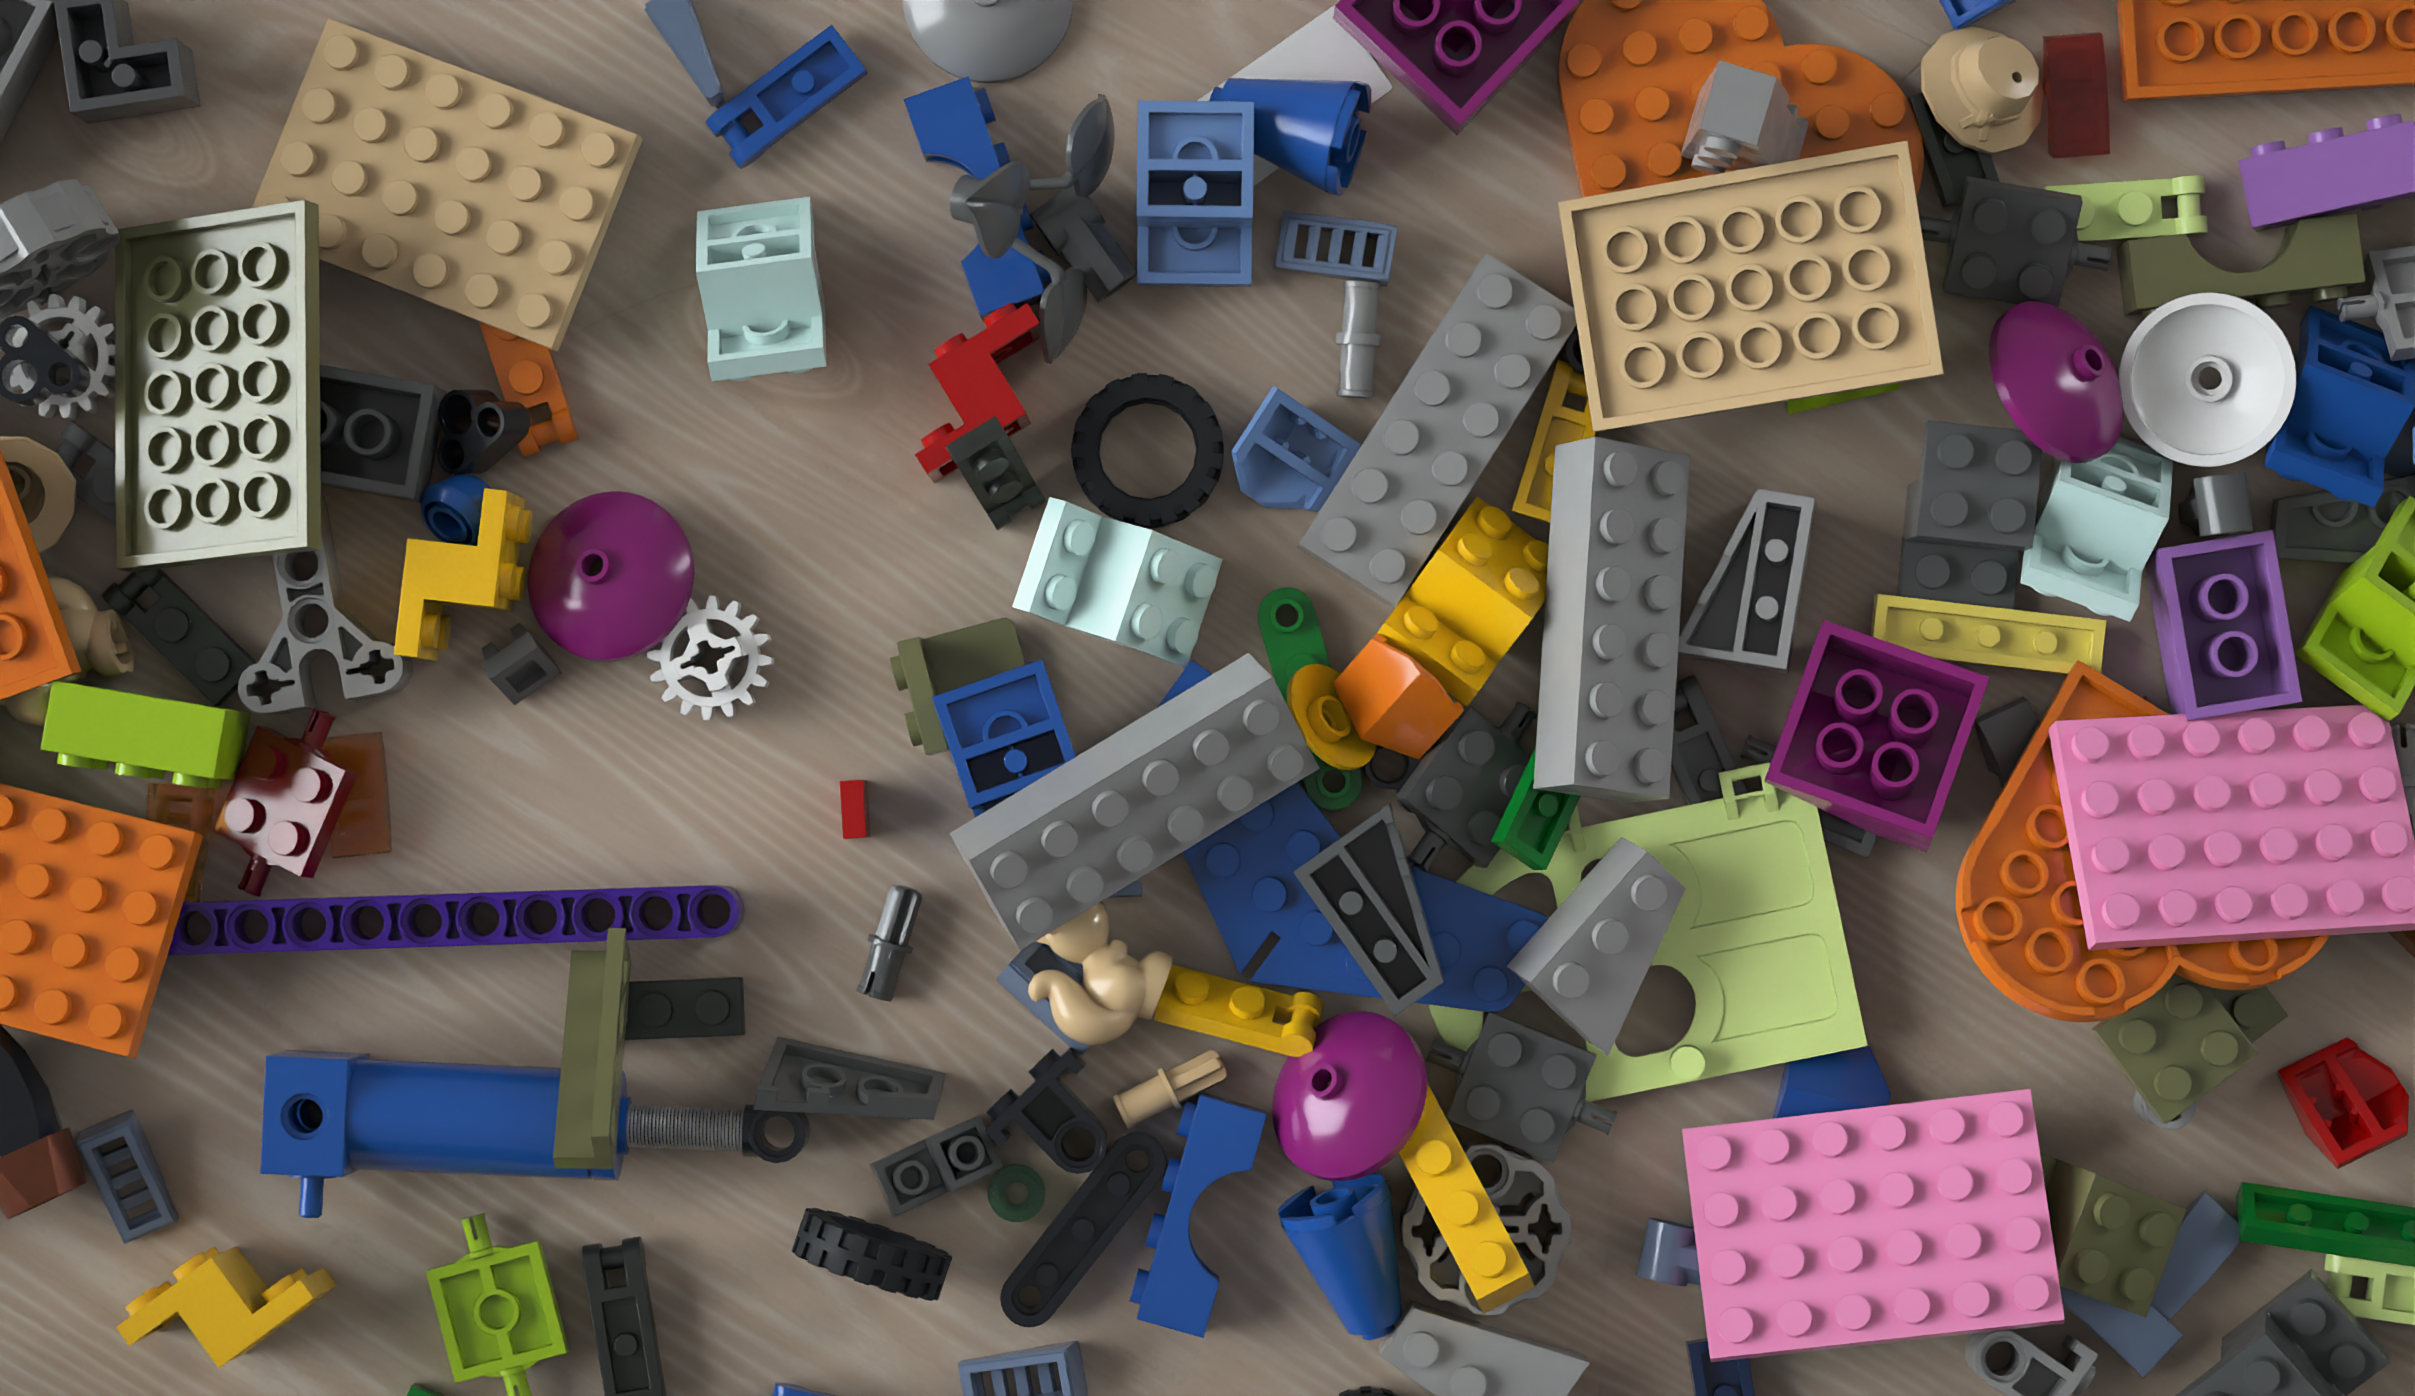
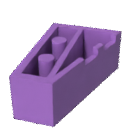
M2393 114L2366 121L2367 131L2344 136L2343 128L2338 127L2311 133L2308 135L2309 144L2286 149L2284 141L2269 142L2251 147V157L2238 160L2251 227L2258 232L2289 226L2303 219L2328 217L2329 215L2362 208V211L2380 208L2382 203L2409 197L2415 198L2414 120L2403 122L2401 114Z

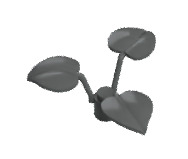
M1098 94V99L1090 102L1081 111L1071 127L1065 152V162L1068 171L1059 178L1030 179L1026 164L1012 161L1000 167L985 179L970 175L961 176L954 186L950 200L952 218L974 225L981 250L987 257L998 259L1012 247L1049 272L1052 283L1047 286L1042 294L1038 318L1045 363L1052 364L1065 350L1081 324L1087 304L1085 275L1077 267H1070L1064 273L1061 266L1016 238L1020 227V216L1023 214V206L1027 200L1029 190L1070 188L1074 184L1076 195L1084 198L1088 197L1099 187L1109 169L1115 140L1111 108L1105 95Z

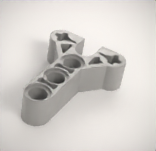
M322 495L321 550H313L318 559L316 574L306 581H301L296 576L294 562L301 552L272 555L283 618L260 661L250 665L241 674L238 681V694L241 702L248 709L256 713L281 715L317 708L311 678V665L319 654L326 651L331 652L337 659L344 697L347 700L358 701L397 693L410 683L413 676V662L411 658L394 655L395 644L380 641L346 611L328 507ZM321 606L327 612L328 626L323 634L312 638L305 630L304 618L309 610ZM380 654L384 659L394 661V670H389L385 674L386 682L383 677L358 673L359 671L369 670L371 666L379 664ZM268 678L285 683H295L291 686L281 687L280 691L272 693L271 699L261 697L259 694V687L268 684Z

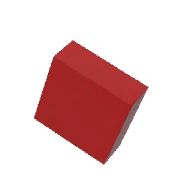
M867 780L840 781L843 839L870 837Z

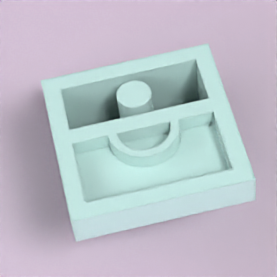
M810 196L697 211L696 276L708 329L707 363L711 382L728 379L732 381H745L754 376L781 372L799 374L807 372L812 368L826 367L825 301L814 247V215Z
M2119 437L2109 452L2091 462L2070 463L2055 458L2054 467L2037 500L2033 548L2024 551L2020 583L2032 587L2042 595L2058 596L2086 606L2096 614L2102 616L2112 615L2130 622L2139 606L2142 571L2169 520L2173 460L2166 458L2150 447Z
M1049 497L1013 607L1080 633L1138 650L1169 663L1187 667L1193 647L1197 642L1198 632L1211 594L1215 588L1223 559L1156 531L1103 517L1067 501Z

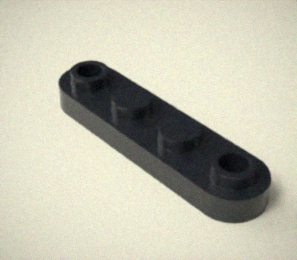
M1130 1132L1120 1137L1105 1154L1099 1166L1094 1168L1010 1274L1001 1290L1000 1300L1005 1315L1013 1323L1023 1327H1036L1047 1322L1159 1182L1165 1171L1166 1155L1163 1146L1155 1137L1144 1132ZM1133 1150H1141L1148 1156L1149 1163L1145 1169L1134 1171L1127 1165V1155ZM1029 1285L1036 1287L1041 1293L1040 1302L1034 1306L1023 1304L1019 1297V1292L1023 1287Z

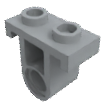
M2011 1329L1973 1333L1969 1336L1965 1346V1359L1969 1368L1976 1376L2005 1396H2071L2072 1393L2079 1396L2085 1391L2095 1376L2097 1368L2092 1364L2098 1357V1354L2068 1335L2062 1345L2071 1350L2063 1364H2060ZM1997 1342H2007L2011 1348L2009 1363L2002 1369L1989 1370L1986 1364L1988 1349Z

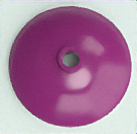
M2027 301L2015 305L2003 313L1996 321L1991 332L1989 362L1997 392L2016 425L2043 451L2066 462L2087 463L2109 452L2120 437L2124 409L2119 375L2102 342L2080 319L2052 304L2040 301Z
M622 491L593 494L574 502L562 510L548 524L539 537L532 553L528 570L530 604L543 631L557 645L581 658L600 662H613L633 658L660 643L670 634L683 616L694 584V559L691 546L677 520L652 500L641 495ZM602 559L603 568L601 572L596 576H591L590 567L592 563Z
M1366 1011L1343 1013L1329 1018L1314 1027L1316 1040L1313 1051L1299 1058L1288 1056L1275 1084L1272 1101V1119L1277 1140L1286 1156L1296 1166L1320 1179L1350 1181L1367 1176L1382 1168L1409 1141L1419 1123L1425 1105L1427 1073L1425 1062L1417 1043L1396 1022L1380 1014ZM1331 1080V1084L1326 1089L1328 1082Z

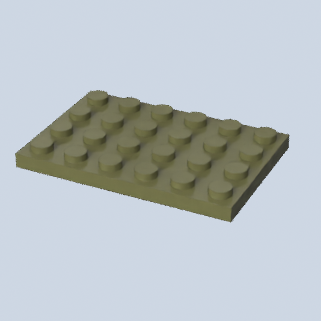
M299 200L117 229L121 239L120 243L115 246L116 569L135 572L321 550L319 204L307 200Z

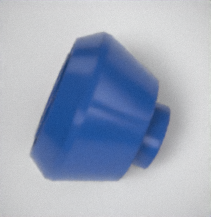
M455 474L427 487L422 493L420 502L424 523L438 539L445 543L477 546L484 488L491 489V487L483 479L465 474Z

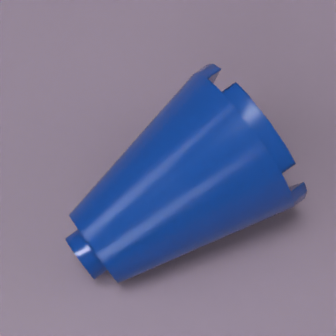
M1229 78L1223 88H1214L1209 101L1254 102L1255 155L1329 194L1342 195L1341 187L1347 188L1349 186L1365 141L1367 131L1361 130V118L1358 116L1359 111L1370 114L1371 88L1369 84L1359 81Z
M1373 1172L1362 1178L1350 1181H1332L1334 1188L1318 1195L1313 1185L1305 1188L1287 1199L1278 1209L1282 1229L1348 1333L1361 1335L1364 1340H1374L1390 1334L1395 1329L1394 1323L1402 1316L1391 1188L1387 1180H1384L1383 1174Z

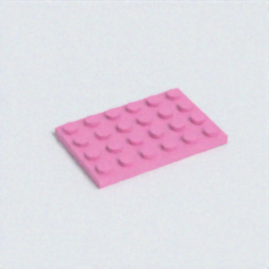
M2348 705L2253 710L2187 721L2186 714L2055 721L2048 729L2088 950L2415 930V840L2390 722L2385 721L2366 706Z
M2031 1089L1682 1129L1711 1362L2064 1324L2065 1317Z

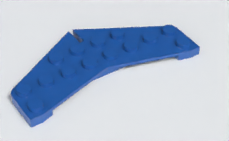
M1191 660L1158 707L1211 676L1212 673L1195 660ZM1298 782L1183 851V854L1239 974L1243 972L1272 931L1281 937L1249 982L1382 998L1293 873L1300 866L1341 838ZM1410 865L1444 974V982L1415 1003L1484 1012H1498L1510 1006L1526 984L1507 965L1549 918L1539 911L1503 900L1433 873L1423 872Z

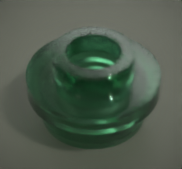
M1011 1164L1000 1169L991 1179L988 1188V1199L992 1209L999 1217L1010 1222H1023L1034 1217L1042 1208L1046 1196L1045 1184L1041 1176L1033 1168L1023 1164ZM1013 1182L1023 1183L1028 1189L1027 1199L1021 1203L1010 1201L1006 1195L1007 1186Z

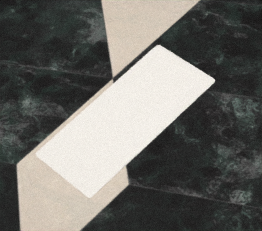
M1335 6L1329 8L1230 77L1245 79L1359 81L1369 84L1371 88V104L1392 89V84L1371 54L1333 19ZM1226 81L1220 84L1218 87L1223 88ZM1213 90L1198 101H1209ZM1254 154L1253 186L1275 172L1279 167Z

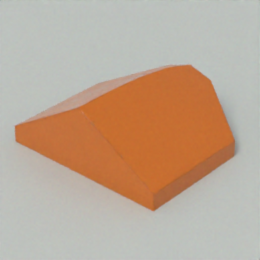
M1376 633L1333 682V686L1362 740L1420 760L1462 714L1464 708L1458 701L1454 703L1438 679L1424 669L1414 658L1386 644L1385 641L1387 639L1383 635Z

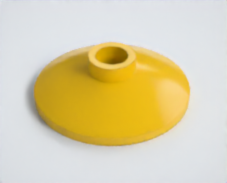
M1321 664L1306 665L1292 675L1287 687V705L1306 741V745L1321 760L1335 768L1348 771L1361 768L1373 758L1377 745L1360 738L1340 700L1333 682L1341 673Z

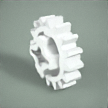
M56 294L49 295L48 309H44L39 303L31 300L27 303L30 314L28 319L40 324L42 327L61 320L74 321L72 324L67 323L60 331L49 333L84 362L91 376L90 385L86 392L75 398L51 394L48 399L39 404V415L52 419L59 407V411L64 419L76 420L77 406L79 405L86 412L92 414L98 412L97 403L94 399L96 396L102 395L110 399L115 397L113 389L108 385L110 378H115V345L111 341L115 338V324L111 323L102 326L101 324L107 312L98 306H94L86 313V300L77 296L72 297L67 308L63 298ZM24 327L17 329L12 341L15 347L23 346L28 339V333ZM97 345L98 349L96 368L93 365L92 348ZM27 363L16 366L13 370V375L10 377L11 388L14 391L23 389L22 394L32 389L36 382L35 369L32 366L29 370ZM69 366L65 368L60 367L57 371L56 381L58 385L66 384L71 379L72 373ZM21 405V406L26 407V408H28V409H30V408L33 407V406Z
M709 595L706 609L702 610L696 601L690 598L686 608L687 614L681 617L675 628L661 641L663 642L661 650L647 652L648 659L661 663V669L650 676L651 682H667L669 687L661 698L667 703L676 700L678 697L682 698L680 713L685 716H689L698 705L701 706L702 717L706 721L713 720L716 707H721L728 718L735 717L736 707L734 702L740 699L743 703L753 706L756 701L749 690L753 685L767 688L770 683L763 676L759 675L760 667L774 665V658L761 655L760 647L772 641L771 637L768 634L755 635L752 630L757 626L760 620L759 617L751 614L743 620L738 618L741 604L734 600L727 606L725 611L720 610V602L717 596ZM709 620L726 622L733 626L741 636L725 640L715 634ZM687 630L690 637L688 646L683 656L673 659L675 646L681 635ZM708 643L711 648L716 650L730 651L735 649L724 654L725 657L717 661L718 671L715 673L706 667H688L697 663V659L705 656L703 646ZM748 658L746 673L740 683L733 688L734 684L731 676L738 661ZM694 677L705 681L712 697L694 694L681 681Z

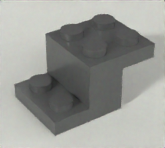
M1932 420L1925 422L1919 480L1909 484L1907 487L1896 596L2014 609L2019 554L2022 551L2033 548L2042 449L2035 445L2021 430Z
M2311 1269L2222 1338L2220 1362L2176 1396H2347L2390 1363V1355Z

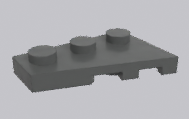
M778 1037L758 1085L753 1110L934 1120L942 1095L946 1073Z

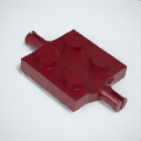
M312 709L313 712L301 739L289 738L268 727H256L215 824L214 832L239 844L246 854L251 857L242 880L237 887L248 894L261 896V891L272 866H281L300 877L314 878L356 779L357 772L336 762L329 752L323 748L333 721L336 719L335 715L324 710Z

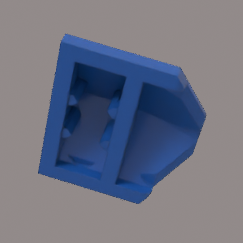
M1865 1046L1786 1062L1773 1119L1889 1105L1891 1093L1871 1047Z

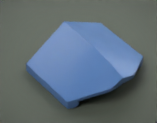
M1273 386L1231 453L1239 490L1266 508H1298L1319 511L1362 445L1279 388Z

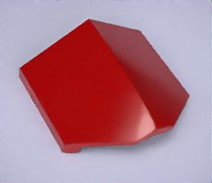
M2347 1037L2278 1070V1077L2305 1135L2337 1169L2408 1134V1093L2389 1066L2358 1048V1044Z

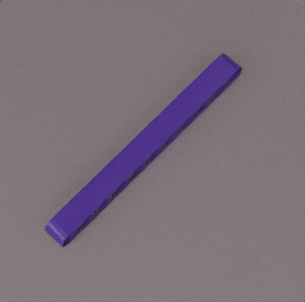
M723 885L183 902L168 955L607 941L608 929L606 931H599L592 927L588 921V908L598 898L605 899L611 903L615 911V919L610 928H626L627 940L714 938L735 931L744 919L745 907L743 899L738 892L729 886ZM713 894L725 898L731 909L729 920L720 928L709 925L702 915L703 903ZM656 896L666 899L673 910L672 920L664 929H655L649 925L645 918V906L649 900ZM540 900L551 903L557 912L556 925L548 933L535 929L530 919L531 909ZM483 902L493 905L499 913V925L490 935L478 931L473 922L474 911ZM425 904L434 906L441 914V927L432 937L421 933L416 924V915ZM368 906L378 909L384 920L383 930L374 939L364 935L358 923L360 914ZM311 908L320 911L326 921L325 932L317 940L307 937L301 926L302 917ZM253 910L261 912L268 922L267 934L259 942L250 939L245 933L244 928L245 919ZM196 912L205 915L211 927L208 938L201 944L193 941L187 931L188 920Z

